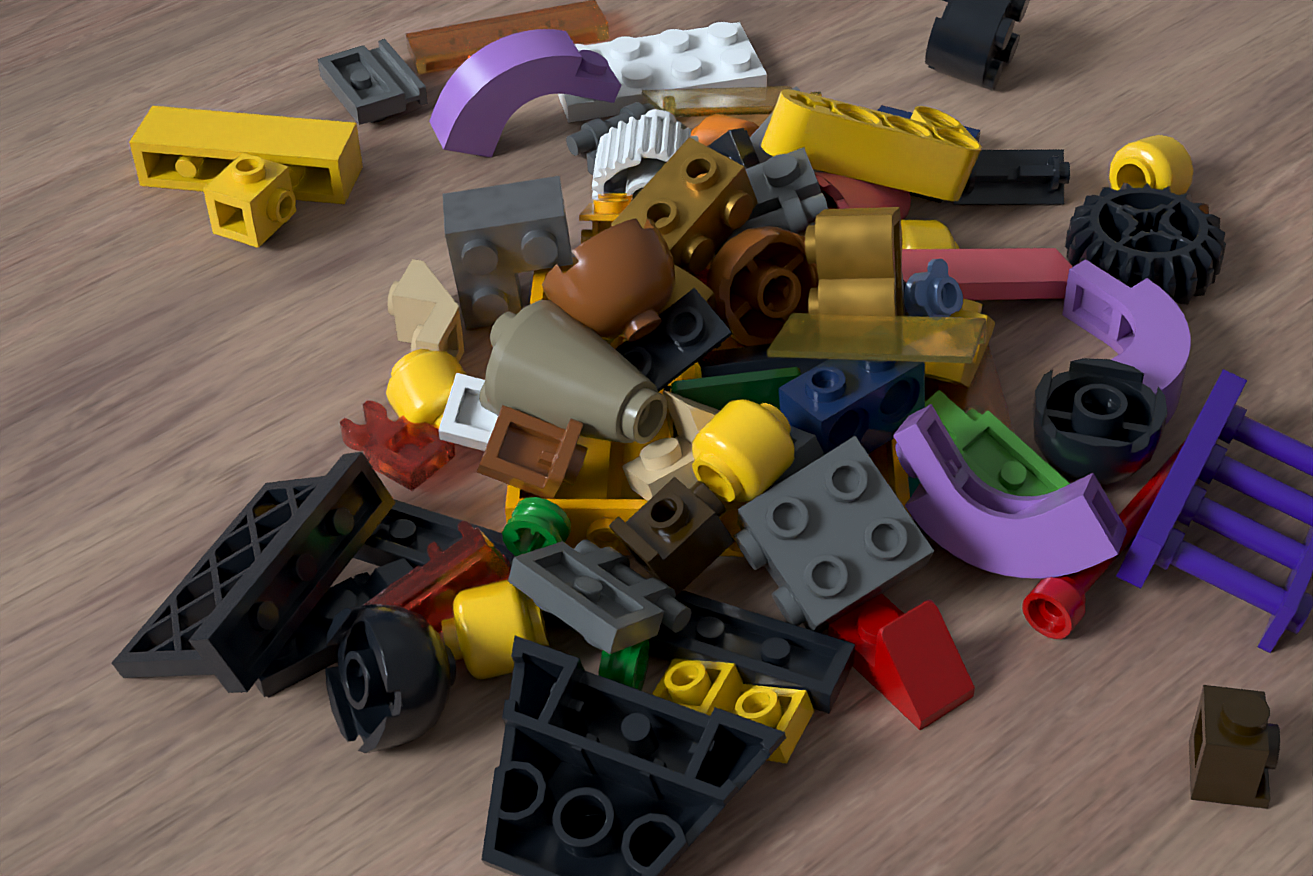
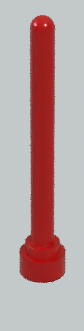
M1185 441L1118 514L1127 530L1118 555L1076 573L1044 578L1025 597L1022 603L1023 614L1028 623L1037 632L1048 638L1062 639L1068 636L1085 615V593L1137 535Z

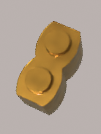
M900 208L822 210L816 216L815 225L807 226L805 235L807 262L809 264H817L819 278L818 288H811L809 292L808 311L811 325H820L822 342L861 341L880 329L898 341L904 332L905 320Z

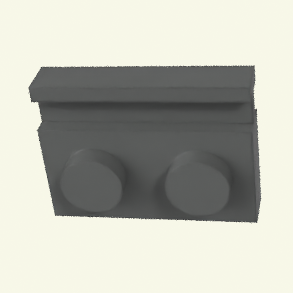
M386 39L378 41V48L368 50L365 45L317 59L320 77L359 125L368 122H380L390 115L406 111V104L417 101L421 106L428 104L426 86Z

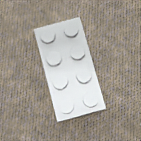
M717 22L704 28L684 31L670 29L661 34L637 38L623 36L611 42L591 45L575 44L578 51L591 50L605 57L609 63L608 65L621 83V88L614 103L569 94H558L568 123L619 115L622 107L634 102H639L643 105L650 101L658 100L662 107L666 108L767 92V73L740 22Z

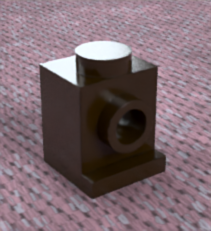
M674 477L626 522L618 516L608 525L635 561L652 577L658 578L673 588L676 596L735 542L720 520V517L727 511L725 506L699 480L688 489Z
M1203 685L1189 738L1191 800L1268 809L1270 803L1268 769H1275L1278 763L1280 728L1278 724L1268 723L1270 708L1266 702L1264 691Z

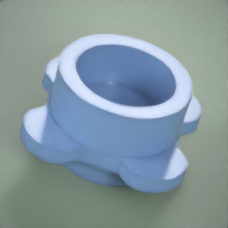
M932 259L928 263L927 272L915 273L908 279L904 289V304L909 316L913 320L925 322L926 329L930 333L940 334L945 331L946 321L950 315L962 308L963 294L957 281L949 277L947 263L943 259Z

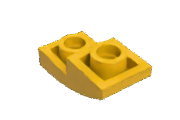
M673 659L652 693L654 696L710 716L714 707L785 732L786 739L767 761L786 764L814 713L807 690L743 684L735 663Z

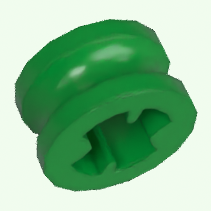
M538 497L525 498L518 502L512 513V518L508 520L502 531L503 542L507 549L515 556L562 541L565 543L571 532V521L567 514L553 502Z
M649 639L612 654H608L603 650L598 675L642 691L649 661Z

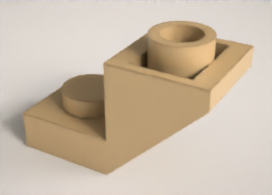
M412 259L400 281H395L392 284L388 295V312L395 317L398 341L411 343V352L419 349L445 351L454 356L459 362L464 353L459 305L424 261Z

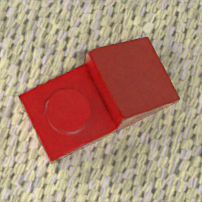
M880 594L829 624L828 636L855 644L853 667L919 730L924 729L974 697L975 687L942 615L932 600H927L904 614L886 596Z

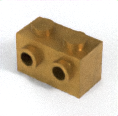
M689 137L611 223V226L637 218L644 229L647 218L653 220L669 247L674 259V265L694 276L708 266L715 251L730 234L746 223L758 201L743 165Z

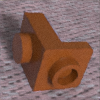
M502 405L477 473L542 498L553 499L562 481L574 485L588 450V447L577 444L584 423L570 419L566 429Z

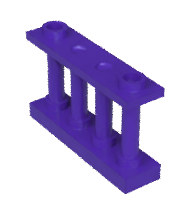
M1223 369L1147 513L1116 577L1141 589L1154 564L1165 570L1168 569L1169 565L1183 570L1270 613L1271 617L1257 647L1271 653L1285 629L1296 635L1299 633L1313 607V595L1305 592L1313 574V497L1225 456L1228 449L1216 444V441L1219 439L1230 444L1232 439L1310 476H1313V447L1245 416L1247 409L1236 405V402L1247 380ZM1199 479L1210 485L1212 479L1310 525L1303 544L1204 497L1207 490L1195 485V482ZM1178 521L1189 527L1191 521H1194L1290 568L1291 571L1283 589L1184 541L1185 533L1173 528L1175 522Z

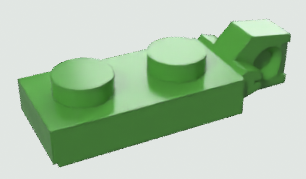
M940 390L925 401V407L932 404L970 469L989 486L1016 496H1040L1070 484L989 410L983 415L973 408L965 413Z

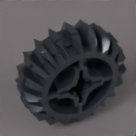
M1123 183L1118 191L1110 187H1103L1099 196L1088 195L1082 206L1075 207L1074 216L1070 219L1069 229L1066 234L1065 248L1067 249L1066 257L1072 266L1086 259L1130 288L1148 278L1164 290L1175 302L1188 305L1192 296H1204L1208 286L1215 283L1216 276L1221 271L1226 243L1224 242L1225 232L1220 229V218L1209 214V205L1192 203L1191 194L1177 195L1171 193L1170 186L1159 190L1151 188L1148 183L1143 188H1133L1128 183Z

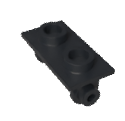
M1064 149L981 150L959 201H953V205H1064V184H1069L1070 164L1069 162H1064Z
M693 288L659 314L662 322L654 331L633 342L626 340L615 350L656 385L659 392L713 349H718L722 345L721 343L733 335V333L700 293Z

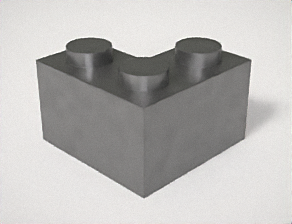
M560 176L443 194L444 233L465 329L494 325L502 314L506 312L518 314L522 310L518 273L553 268L556 264L558 266L573 264Z

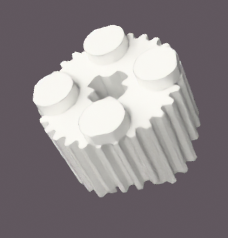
M658 109L641 115L640 120L629 117V123L627 124L623 121L618 122V129L611 127L609 133L604 134L600 138L593 174L592 199H598V194L603 193L633 194L634 199L689 137L698 142L699 138L697 135L691 136L690 128L681 129V122H676L672 113Z

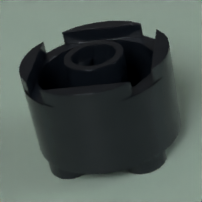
M942 0L948 2L942 17L935 18L926 49L925 64L929 65L928 68L934 69L937 72L994 90L1001 76L1004 62L1009 64L1016 52L1020 35L1012 31L1015 21L1019 23L1022 21L1030 0Z

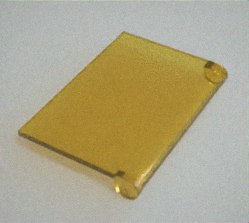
M790 86L642 90V96L655 109L668 111L674 117H702L714 114L726 116L771 114L774 111L782 90H792L793 88ZM811 92V93H810V94H813V95H817V96H821V97H822L821 92Z
M792 313L767 350V356L972 363L978 344H985L986 318Z

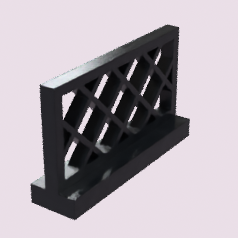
M363 452L343 454L325 476L265 483L112 661V665L123 678L215 675L228 693L248 692L396 503Z

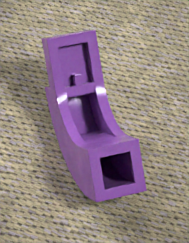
M556 29L523 31L496 40L468 58L446 83L429 122L443 150L492 158L505 124L513 113L527 102L548 94H569L614 103L621 88V83L608 65L609 63L605 57L591 50L578 51L566 31Z
M1085 259L1069 269L1062 315L1115 350L1118 355L1111 360L1133 366L1143 372V384L1151 388L1155 395L1157 394L1158 387L1165 394L1168 412L1166 425L1175 413L1179 403L1191 347L1190 331L1184 314L1174 300L1148 278L1130 288Z
M932 404L909 415L893 435L897 442L895 449L901 466L910 477H918L921 482L905 504V507L926 534L961 560L983 570L1004 576L1048 578L1076 573L1118 555L1127 530L1094 473L1056 491L1040 496H1016L999 491L982 481L970 469Z

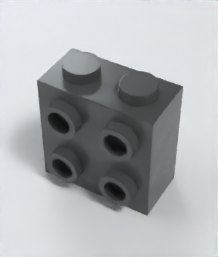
M856 436L738 509L737 525L741 531L734 535L739 549L752 568L757 570L765 566L779 588L771 594L787 622L796 626L803 623L806 629L818 633L829 628V624L884 593L925 567L934 552Z

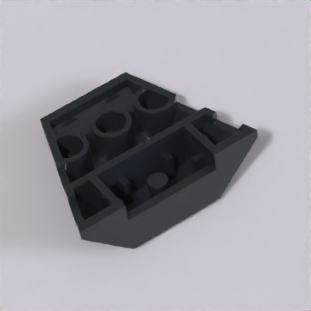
M514 635L511 655L514 661L509 700L505 699L502 719L505 722L502 751L500 764L494 770L481 860L485 865L512 876H663L786 739L785 732L714 707L711 716L585 671L580 658Z

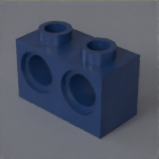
M880 329L779 387L780 411L787 418L790 426L815 435L824 455L856 436L867 454L894 439L893 435L909 415L925 408V361Z

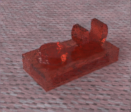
M463 520L457 525L459 532L463 536L462 539L445 551L433 541L427 547L430 558L428 563L422 567L417 566L363 605H395L421 614L439 634L442 632L441 621L454 617L453 604L455 597L460 591L508 580L512 565L478 527L474 529L468 522Z

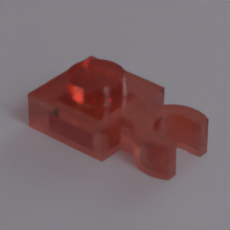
M367 400L362 404L365 423L367 424H355L347 418L340 421L342 439L346 446L353 450L364 451L365 457L374 470L410 491H414L456 456L454 443L440 440L439 429L426 422L412 423L404 415L394 422L388 418L385 407L375 401Z

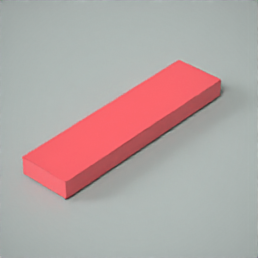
M1056 248L902 249V275L904 281L907 282L915 273L927 272L928 263L932 259H943L948 265L949 277L957 281L963 298L972 301L1065 298L1069 269L1073 267Z

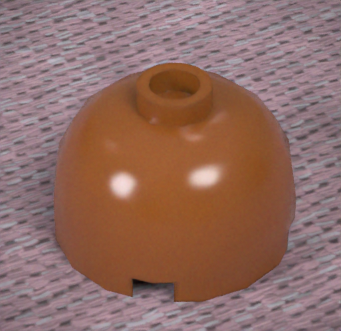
M636 218L605 229L583 242L573 250L579 262L565 274L556 264L542 283L543 291L549 300L580 323L593 329L604 340L625 335L628 342H633L654 331L662 322L658 313L670 301L676 284L674 259L665 239L653 220L647 218L643 229Z
M778 227L751 228L727 241L712 259L706 277V286L714 292L717 303L716 314L731 330L733 335L730 337L737 343L746 347L810 339L820 326L811 325L809 320V292L811 288H818L819 278L817 264H809L807 262L805 236Z

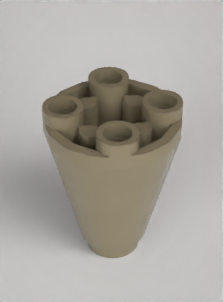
M539 300L524 307L518 314L506 312L494 323L490 333V342L493 349L486 368L485 382L479 394L480 404L486 410L498 416L502 405L563 429H566L570 419H574L584 423L579 436L620 443H632L635 441L644 444L652 440L660 431L667 415L668 404L666 397L658 392L657 386L593 329L571 317L551 300Z

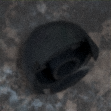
M1082 358L1070 361L1069 371L1059 373L1052 378V369L1043 375L1035 390L1032 409L1034 441L1051 467L1074 480H1079L1094 473L1100 484H1110L1129 478L1150 462L1164 432L1168 412L1165 394L1158 387L1157 394L1155 395L1151 388L1143 384V372L1133 366L1110 359Z
M370 604L347 607L336 614L327 634L326 646L339 644L338 666L325 668L331 710L343 737L347 742L355 741L358 735H360L364 744L358 751L370 753L392 749L423 736L437 724L449 699L450 687L453 686L456 679V662L451 649L444 645L440 635L421 614L403 607Z

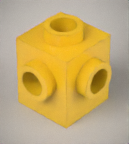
M242 153L203 188L213 234L257 248L296 212V198L292 189L289 167L258 156Z

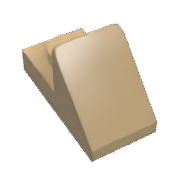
M664 391L663 395L667 399L668 409L679 436L659 439L648 444L641 450L639 457L622 465L630 488L647 501L674 477L690 489L698 481L692 468V464L695 461L693 458L692 442L699 431L720 410L669 391Z

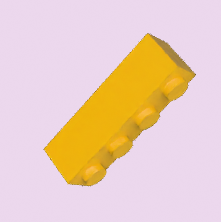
M152 106L129 141L139 184L145 187L204 192L203 188L239 155L245 153L288 166L296 200L345 204L363 168L357 123Z

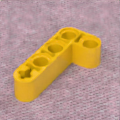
M791 89L781 91L761 143L762 149L773 157L804 147L811 166L815 170L947 201H959L982 149L980 143L958 120L930 107L916 106L911 118L908 119Z

